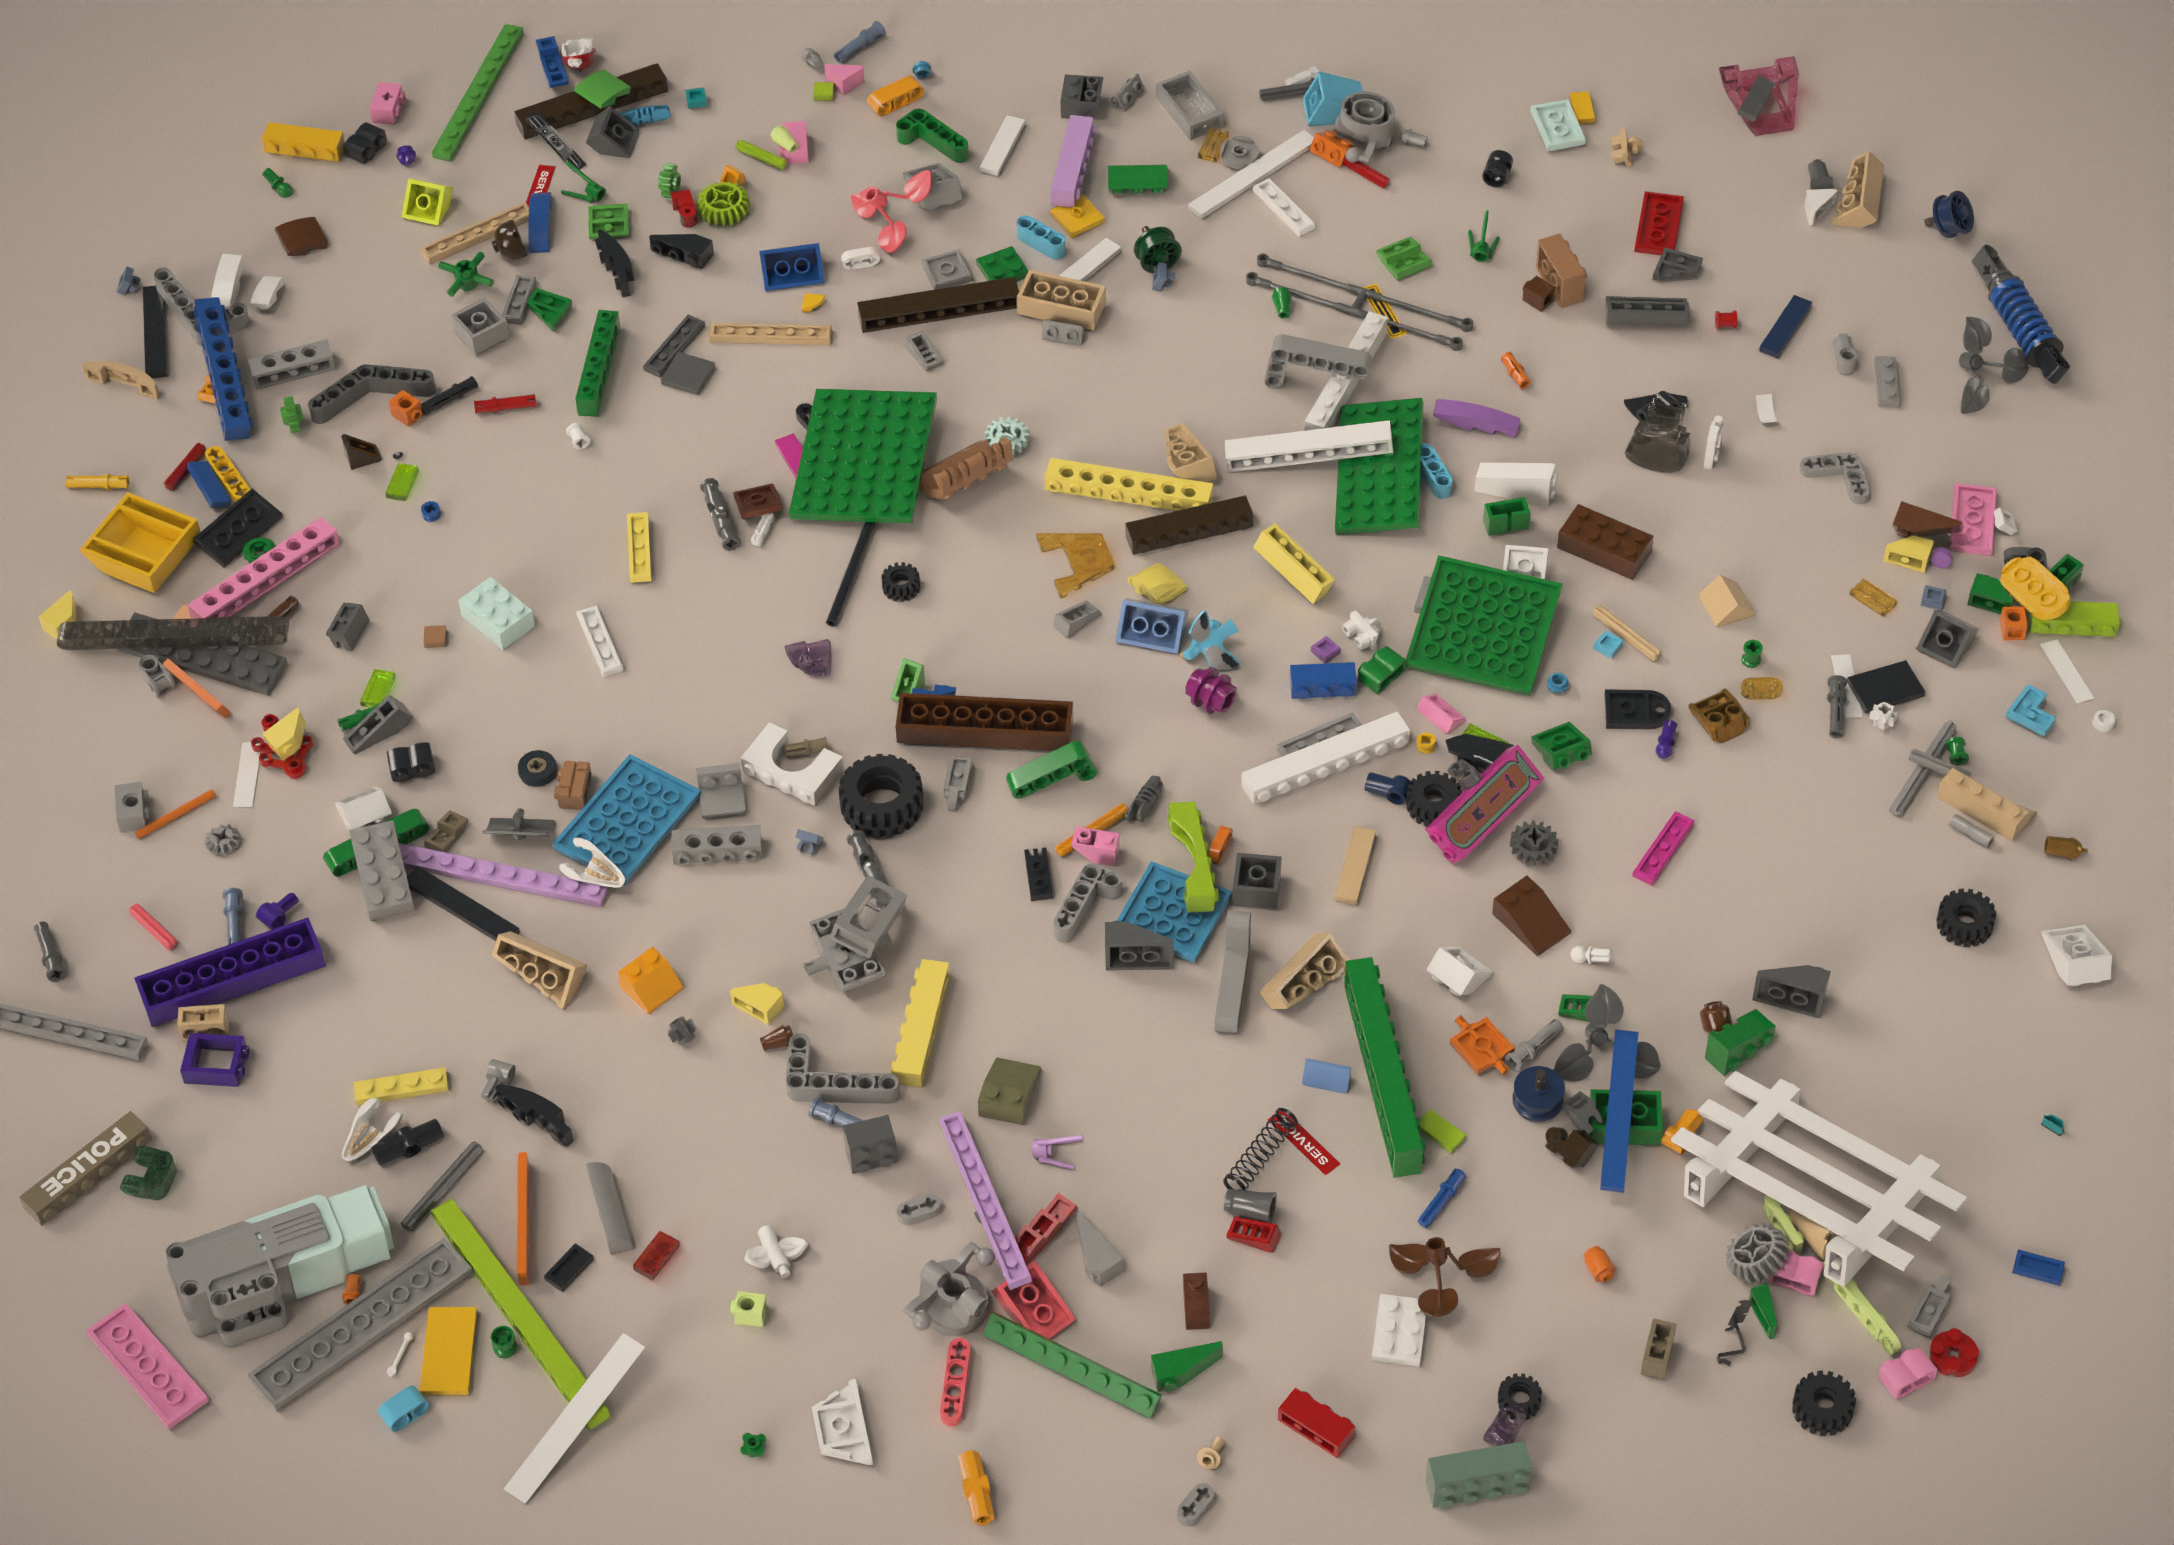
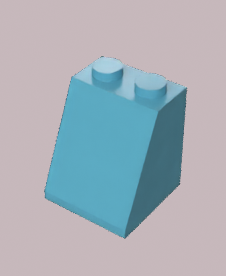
M1319 71L1302 98L1308 126L1335 124L1337 116L1341 111L1342 101L1352 93L1363 92L1361 82Z

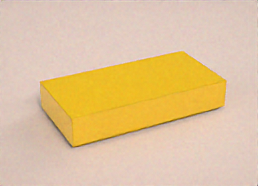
M1589 91L1570 93V104L1578 123H1595Z

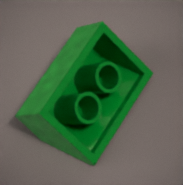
M1167 165L1108 166V190L1112 189V193H1124V189H1132V193H1144V189H1152V193H1161L1164 188H1167Z

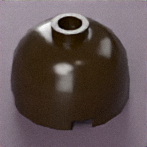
M512 219L499 225L494 233L495 241H492L495 252H500L507 260L526 257L527 253L514 220Z

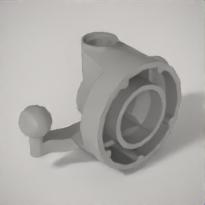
M1363 91L1352 93L1342 101L1341 111L1337 116L1333 131L1349 137L1352 136L1361 142H1368L1365 154H1361L1356 147H1351L1346 151V159L1349 162L1355 163L1360 160L1369 163L1375 149L1381 147L1390 148L1394 137L1392 127L1395 108L1386 97L1377 93Z
M970 1242L956 1259H949L938 1263L930 1260L925 1264L920 1273L922 1278L919 1290L920 1295L913 1299L903 1310L906 1315L913 1319L912 1322L916 1329L922 1331L931 1326L933 1330L941 1334L960 1336L971 1333L982 1325L988 1314V1294L985 1286L977 1277L966 1273V1265L974 1254L980 1265H991L995 1260V1254L992 1249L987 1247L980 1248L973 1242ZM950 1293L962 1294L959 1300H956V1297L948 1296Z

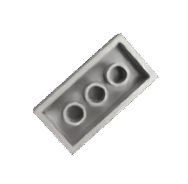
M393 820L350 830V837L370 921L415 911Z

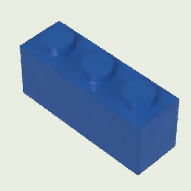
M1355 662L1290 665L1291 699L1356 696Z

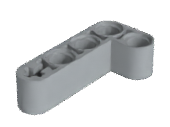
M1093 863L1087 864L1082 868L1054 918V937L1057 941L1067 943L1074 938L1096 896L1115 900L1122 895V877L1120 873Z

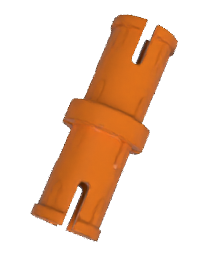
M1512 352L1503 354L1501 361L1507 367L1509 376L1515 379L1520 389L1527 388L1531 384V380L1525 374L1522 364L1517 362Z

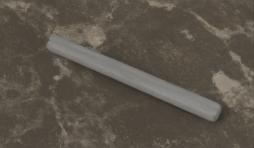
M1949 720L1944 723L1925 753L1936 758L1939 757L1946 746V741L1951 738L1957 728L1953 721ZM1919 764L1916 766L1889 809L1894 816L1903 813L1930 771L1929 768Z

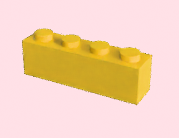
M268 122L262 136L264 151L267 153L339 162L344 151L345 139L342 131Z

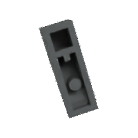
M388 695L343 740L352 753L357 754L399 732L413 716L402 702Z

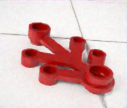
M267 714L263 717L261 723L264 732L279 722L277 716ZM303 736L301 748L296 756L291 755L285 759L286 761L272 758L271 754L276 753L268 743H264L261 737H255L251 740L253 751H263L259 755L261 766L283 769L285 774L293 779L303 776L306 770L304 759L314 745L311 736Z

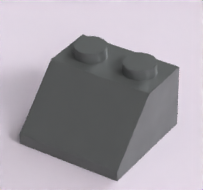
M609 106L595 117L586 143L600 155L628 158L639 129Z
M1934 610L1916 649L1952 667H1956L1970 648L1979 628L1942 610Z

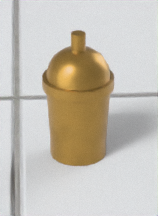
M2047 836L2044 844V853L2065 857L2070 860L2079 857L2082 852H2088V849L2082 848L2081 842L2073 837Z

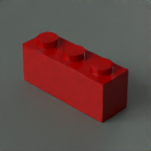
M1294 1388L1278 1408V1421L1337 1459L1355 1438V1425H1353L1351 1420L1337 1415L1328 1405L1320 1404L1306 1391Z

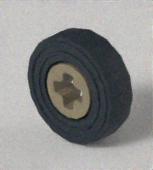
M535 750L528 752L520 758L518 763L519 777L528 786H544L550 783L557 773L556 760L546 751ZM534 766L540 767V770H536Z

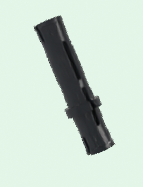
M470 376V378L459 384H452L451 388L421 403L423 414L426 416L456 398H463L464 394L478 388L477 381L473 376Z

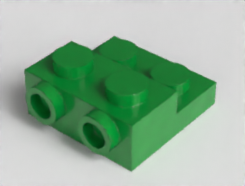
M1566 722L1531 736L1532 744L1542 752L1543 761L1553 770L1567 768L1570 763L1580 760L1585 761L1592 755L1590 739L1571 722Z

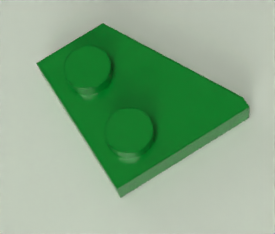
M536 288L527 300V305L554 331L571 308L572 299Z

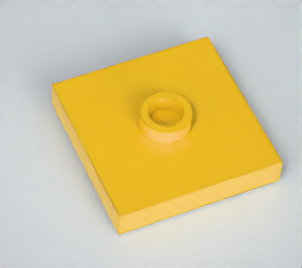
M1083 194L1080 195L1079 200H1076L1074 208L1057 206L1050 210V215L1071 238L1105 222V217Z

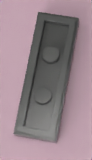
M1758 75L1737 114L1755 122L1776 83Z

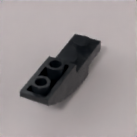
M599 229L597 230L598 238L595 239L597 250H601L599 252L600 262L605 264L607 271H612L613 276H617L614 279L616 290L621 291L622 298L630 296L628 282L634 281L630 259L623 247L611 235Z
M501 1084L495 1087L497 1093L496 1100L503 1108L507 1107L512 1111L513 1116L518 1121H523L528 1126L535 1122L539 1128H545L549 1131L551 1137L556 1142H561L566 1147L574 1142L571 1128L565 1124L562 1109L553 1102L523 1088Z

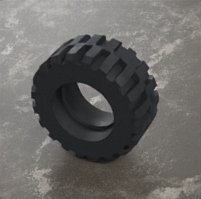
M876 754L874 757L868 755L862 761H855L853 767L849 766L844 771L845 775L841 776L839 786L840 809L845 822L854 831L863 830L867 837L873 835V838H880V836L890 838L893 837V834L897 833V835L904 833L906 828L909 830L914 825V821L919 820L924 806L921 776L912 764H907V760L901 757L897 759L895 755L888 754V756ZM877 789H889L899 794L895 799L885 803H873L863 798L869 792Z

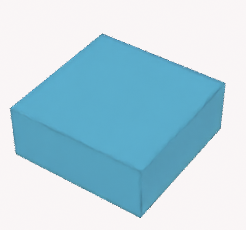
M1605 630L1594 643L1593 649L1612 659L1623 646L1624 640Z

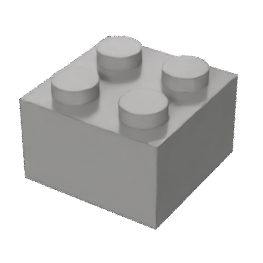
M486 297L451 315L454 332L475 355L510 337L507 320Z

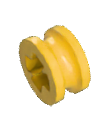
M1426 732L1417 736L1416 748L1419 752L1429 754L1435 750L1436 738L1433 734Z

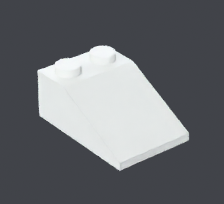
M2086 925L2042 931L2043 939L2058 975L2067 986H2079L2080 984L2090 982L2100 983L2111 979L2112 955Z

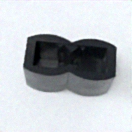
M368 122L363 123L356 130L355 134L345 141L343 145L345 156L366 164L369 160L373 159L375 152L386 145L387 137L385 130Z
M428 742L413 744L409 747H398L386 752L391 778L394 782H405L413 777H428L436 772L432 750Z

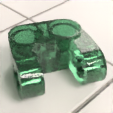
M138 1146L133 1160L138 1165L147 1167V1171L144 1177L125 1175L120 1184V1189L130 1196L161 1200L168 1194L177 1174L173 1157L167 1151L147 1146Z

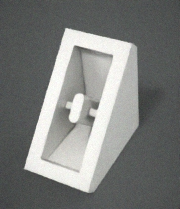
M1818 189L1806 191L1804 205L1809 225L1813 226L1836 204L1838 190Z

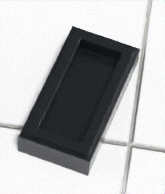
M575 1243L544 1275V1279L563 1292L594 1260V1257Z

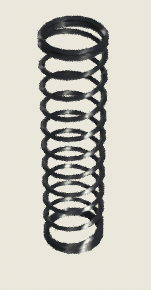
M1278 1108L1275 1114L1271 1116V1121H1268L1266 1127L1261 1129V1134H1258L1256 1140L1251 1142V1147H1248L1246 1153L1241 1155V1160H1238L1235 1167H1232L1230 1173L1223 1178V1183L1228 1190L1233 1188L1229 1185L1227 1179L1236 1182L1242 1190L1249 1188L1247 1181H1254L1253 1175H1259L1258 1168H1264L1263 1161H1270L1268 1155L1275 1154L1273 1148H1280L1278 1141L1284 1142L1285 1138L1283 1135H1290L1289 1129H1294L1298 1124L1296 1116L1286 1108ZM1279 1111H1282V1112H1285L1286 1114H1288V1115L1294 1120L1295 1124L1293 1123V1121H1292L1290 1118H1288V1117H1286V1116H1284V1115H1282V1114H1279ZM1274 1116H1276L1280 1122L1274 1121ZM1282 1117L1289 1120L1292 1124L1286 1122ZM1272 1122L1274 1128L1268 1127V1124ZM1274 1122L1283 1126L1288 1133L1286 1134L1280 1131L1275 1126ZM1267 1129L1270 1135L1263 1134V1130ZM1269 1129L1274 1130L1279 1135H1281L1283 1140H1279L1276 1137H1274L1269 1131ZM1262 1135L1265 1142L1258 1140V1137ZM1264 1136L1273 1139L1278 1146L1271 1145ZM1257 1142L1259 1148L1253 1147V1143ZM1258 1142L1268 1146L1273 1153L1264 1150ZM1252 1149L1255 1155L1249 1154L1248 1150ZM1254 1149L1262 1152L1268 1159H1262ZM1246 1155L1250 1162L1242 1160L1243 1156ZM1248 1155L1259 1160L1262 1167L1256 1165ZM1241 1162L1244 1168L1237 1167V1164ZM1243 1162H1246L1253 1166L1257 1170V1173H1254L1251 1170H1249ZM1236 1168L1239 1175L1232 1173V1170ZM1238 1169L1247 1172L1252 1177V1180L1243 1176ZM1234 1176L1241 1178L1247 1184V1186H1244V1184Z

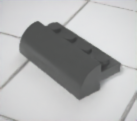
M1606 296V324L1688 326L1689 303L1687 298Z

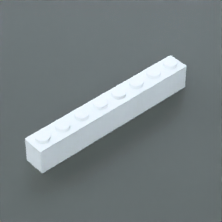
M1369 311L1348 348L1368 352L1373 359L1387 335L1388 317ZM1333 373L1307 416L1304 431L1333 427L1341 414L1342 405L1347 404L1360 379Z
M1390 420L1225 440L1228 473L1393 453Z
M1397 711L1242 772V787L1253 805L1265 802L1274 796L1285 794L1289 790L1305 786L1312 781L1323 779L1332 773L1343 771L1350 766L1363 763L1370 758L1381 756L1390 750L1405 746L1409 743L1410 729Z

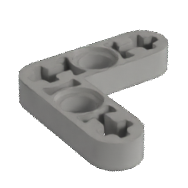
M1851 452L1810 456L1801 460L1800 473L1803 476L1811 478L1843 474L1851 501L1856 504H1864L1868 501L1870 489L1861 460L1857 454ZM1830 462L1835 466L1830 468L1825 466V463ZM1858 476L1860 480L1853 481L1850 477Z

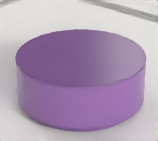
M1943 547L1935 548L1930 556L1931 563L1938 568L1949 567L1953 559L1952 553Z

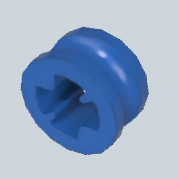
M428 501L421 506L422 517L425 521L434 522L440 518L441 512L437 502Z

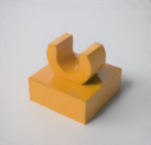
M725 165L720 183L722 181L725 183L731 181L732 184L738 183L741 186V184H744L746 176L735 167Z

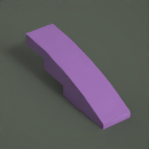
M1437 399L1433 412L1434 417L1469 432L1475 427L1491 435L1496 430L1513 438L1518 432L1520 422L1519 417L1503 411L1455 400Z

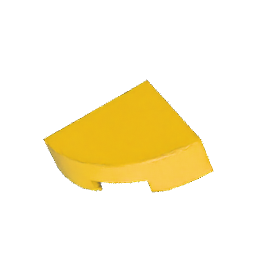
M805 293L802 313L811 312L812 309L822 306L825 302V295Z

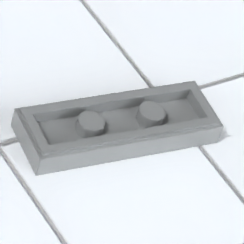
M516 275L502 313L507 323L522 324L528 307L527 300L532 295L537 282L536 277Z

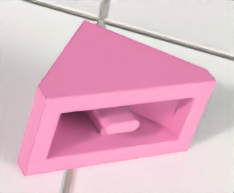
M825 64L826 82H834V88L844 95L864 83L863 65Z

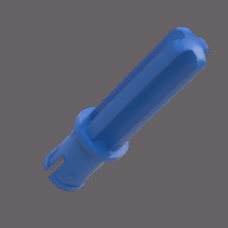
M1455 1168L1448 1179L1440 1184L1441 1189L1418 1219V1223L1424 1228L1430 1226L1450 1197L1456 1196L1459 1186L1467 1178L1462 1170Z

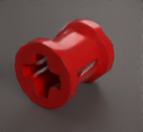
M1733 310L1732 313L1715 312L1716 329H1720V327L1737 328L1738 316L1736 310Z

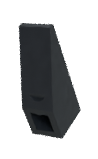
M697 234L649 236L651 251L686 263L692 267L703 269L714 255L713 241Z

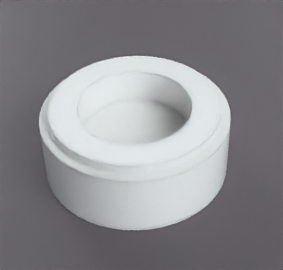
M2100 710L2094 714L2092 723L2097 730L2107 732L2114 728L2116 718L2112 712Z

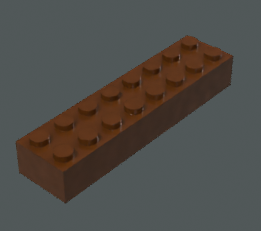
M900 693L895 726L897 743L1054 751L1071 743L1074 718L1073 701Z

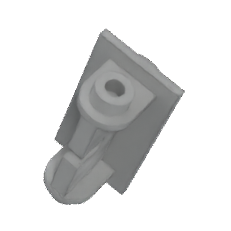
M1138 73L1134 77L1128 78L1120 89L1121 91L1112 96V106H1121L1123 112H1125L1145 88Z
M1043 320L1042 339L1081 345L1082 336L1085 333L1083 326Z

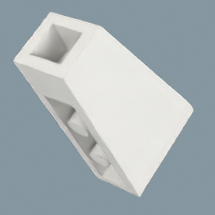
M1480 463L1475 480V492L1508 499L1525 497L1527 503L1548 507L1550 499L1554 500L1556 487H1553V485H1556L1558 473H1555V464Z

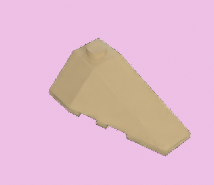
M1184 423L1165 429L1167 464L1175 475L1183 479L1207 483L1217 479L1213 457Z

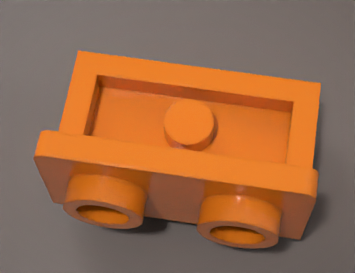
M1326 130L1315 133L1309 150L1333 165L1342 167L1346 151L1356 146L1352 145L1350 140L1338 137L1336 132Z

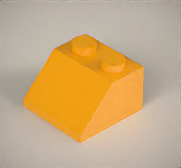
M653 946L617 972L620 988L648 1014L684 989L667 959Z

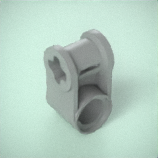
M146 655L140 659L139 667L142 678L155 696H158L159 692L175 686L171 674L155 656Z

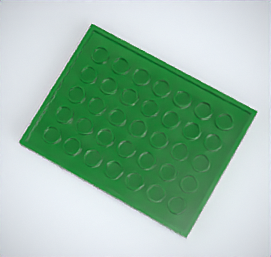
M816 389L789 509V518L913 524L937 404V392Z

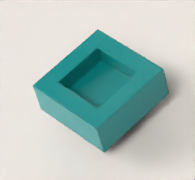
M704 87L685 90L688 109L707 106Z

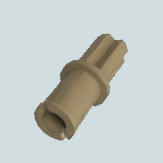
M827 738L809 741L804 739V742L785 745V755L788 758L805 754L810 756L811 753L821 752L824 748L828 750Z

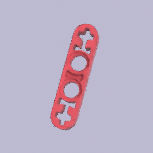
M964 1338L953 1339L948 1347L940 1407L941 1421L947 1426L958 1425L963 1417L971 1355L970 1344ZM958 1347H963L961 1359H957L956 1350H958ZM954 1367H961L964 1370L959 1376L952 1375L950 1371ZM951 1388H958L961 1391L959 1396L956 1397L949 1396L947 1392ZM950 1404L954 1405L955 1414H953V1417H948Z

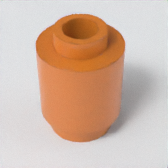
M1594 1246L1584 1253V1263L1595 1281L1605 1283L1614 1277L1616 1268L1604 1249H1601L1600 1246Z

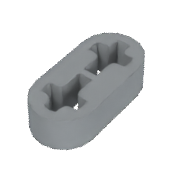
M926 1194L901 1203L897 1208L899 1222L903 1225H913L938 1216L941 1211L940 1199L934 1194ZM931 1203L934 1208L930 1209L927 1204ZM904 1211H909V1213H911V1216H907V1214L904 1213Z
M1201 1483L1196 1485L1179 1505L1177 1518L1182 1525H1195L1212 1506L1214 1490L1209 1484ZM1205 1493L1208 1494V1498L1203 1497V1498L1199 1501V1494H1201V1495H1204ZM1193 1508V1516L1188 1515L1185 1517L1184 1511L1188 1513Z

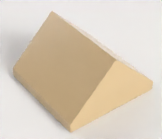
M1722 575L1716 577L1698 594V598L1716 627L1755 616L1754 609L1738 583Z

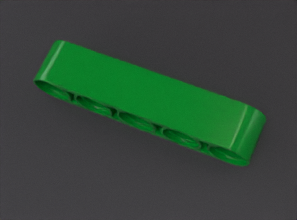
M410 809L388 820H393L398 843L406 845L424 836L430 829L429 824L419 809ZM351 839L330 848L323 855V860L336 877L343 876L358 868Z

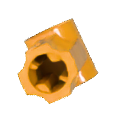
M1687 1109L1674 1126L1670 1125L1667 1128L1661 1143L1681 1155L1684 1154L1686 1149L1671 1142V1138L1681 1127L1695 1134L1703 1124L1704 1119L1698 1111Z

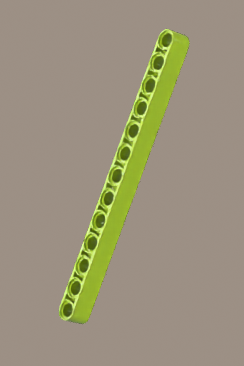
M449 1199L430 1210L438 1227L455 1250L470 1265L474 1276L569 1404L587 1381L454 1200ZM604 1403L601 1404L585 1425L589 1431L611 1418Z

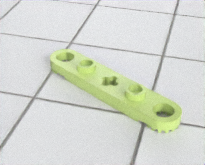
M1825 1277L1828 1279V1282L1834 1285L1835 1291L1873 1338L1881 1343V1347L1884 1346L1883 1350H1886V1353L1893 1355L1901 1350L1900 1341L1888 1326L1885 1317L1878 1313L1858 1289L1854 1279H1851L1843 1287Z

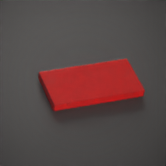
M1645 191L1634 252L1662 255L1664 248L1675 250L1684 196Z

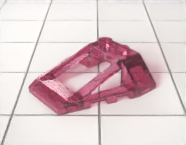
M1794 56L1775 59L1773 66L1750 70L1740 71L1738 65L1719 67L1723 87L1737 111H1739L1747 96L1745 91H1750L1758 75L1776 83L1773 92L1781 112L1758 115L1755 122L1742 117L1755 136L1794 129L1797 81L1799 77ZM1788 81V106L1779 86Z

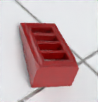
M1234 1216L1226 1237L1227 1239L1274 1253L1281 1237V1232L1277 1224ZM1243 1226L1242 1232L1239 1234V1228Z

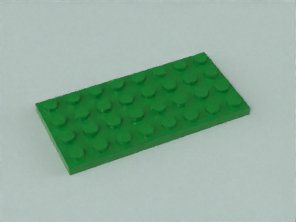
M1423 398L1342 405L1340 426L1390 420L1393 453L1338 459L1335 515L1336 535L1419 528Z

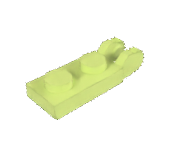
M1766 1195L1763 1210L1774 1227L1782 1231L1788 1240L1789 1250L1794 1251L1800 1256L1804 1244L1802 1234L1796 1231L1792 1225L1790 1215L1781 1208V1203Z

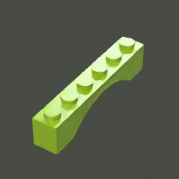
M1195 801L1169 803L1167 820L1170 834L1186 846L1195 864L1192 874L1185 881L1184 900L1187 913L1214 911L1215 902L1219 900L1218 889L1214 888L1215 874L1210 872L1212 862L1211 857H1207L1208 843L1203 840L1205 838L1204 826H1200L1201 811L1197 810Z

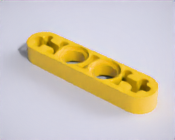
M212 446L205 451L206 460L232 500L234 502L238 501L242 497L238 494V491L240 490L245 495L250 490L249 486L221 447ZM222 467H229L225 472L219 471ZM231 480H238L234 485L228 484Z

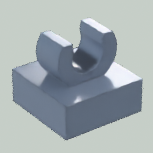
M1158 263L1152 275V290L1160 292L1162 286L1171 287V280L1175 279V273L1167 271V264Z
M126 266L119 279L117 293L125 295L127 290L133 293L138 291V284L141 278L133 276V268Z
M800 829L797 830L795 838L801 840L797 845V850L802 852L803 847L808 844V853L812 855L816 850L814 844L821 846L824 839L822 836Z

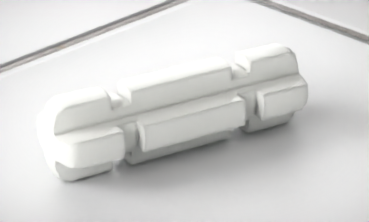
M1313 66L1308 71H1302L1294 75L1293 78L1286 79L1285 86L1315 79L1319 69Z
M773 512L762 515L763 519L760 520L751 538L753 546L760 547L763 544V539L766 538L775 519Z

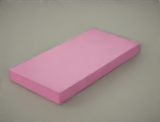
M1955 483L1952 518L1962 521L1964 529L1963 532L1950 533L1949 551L1992 556L1997 488Z

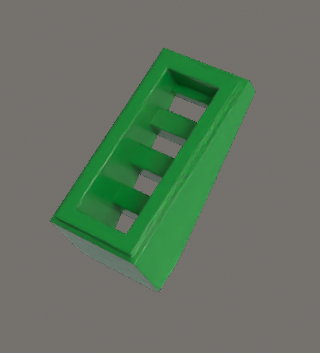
M1562 994L1558 1015L1589 1022L1585 1015V1008L1592 996ZM1569 1003H1573L1572 1009H1568Z
M1765 1283L1751 1288L1749 1301L1753 1302L1751 1307L1767 1337L1773 1339L1777 1329V1322L1768 1284Z

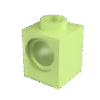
M737 1291L736 1300H732L730 1306V1314L734 1315L735 1324L763 1327L768 1307L766 1294Z

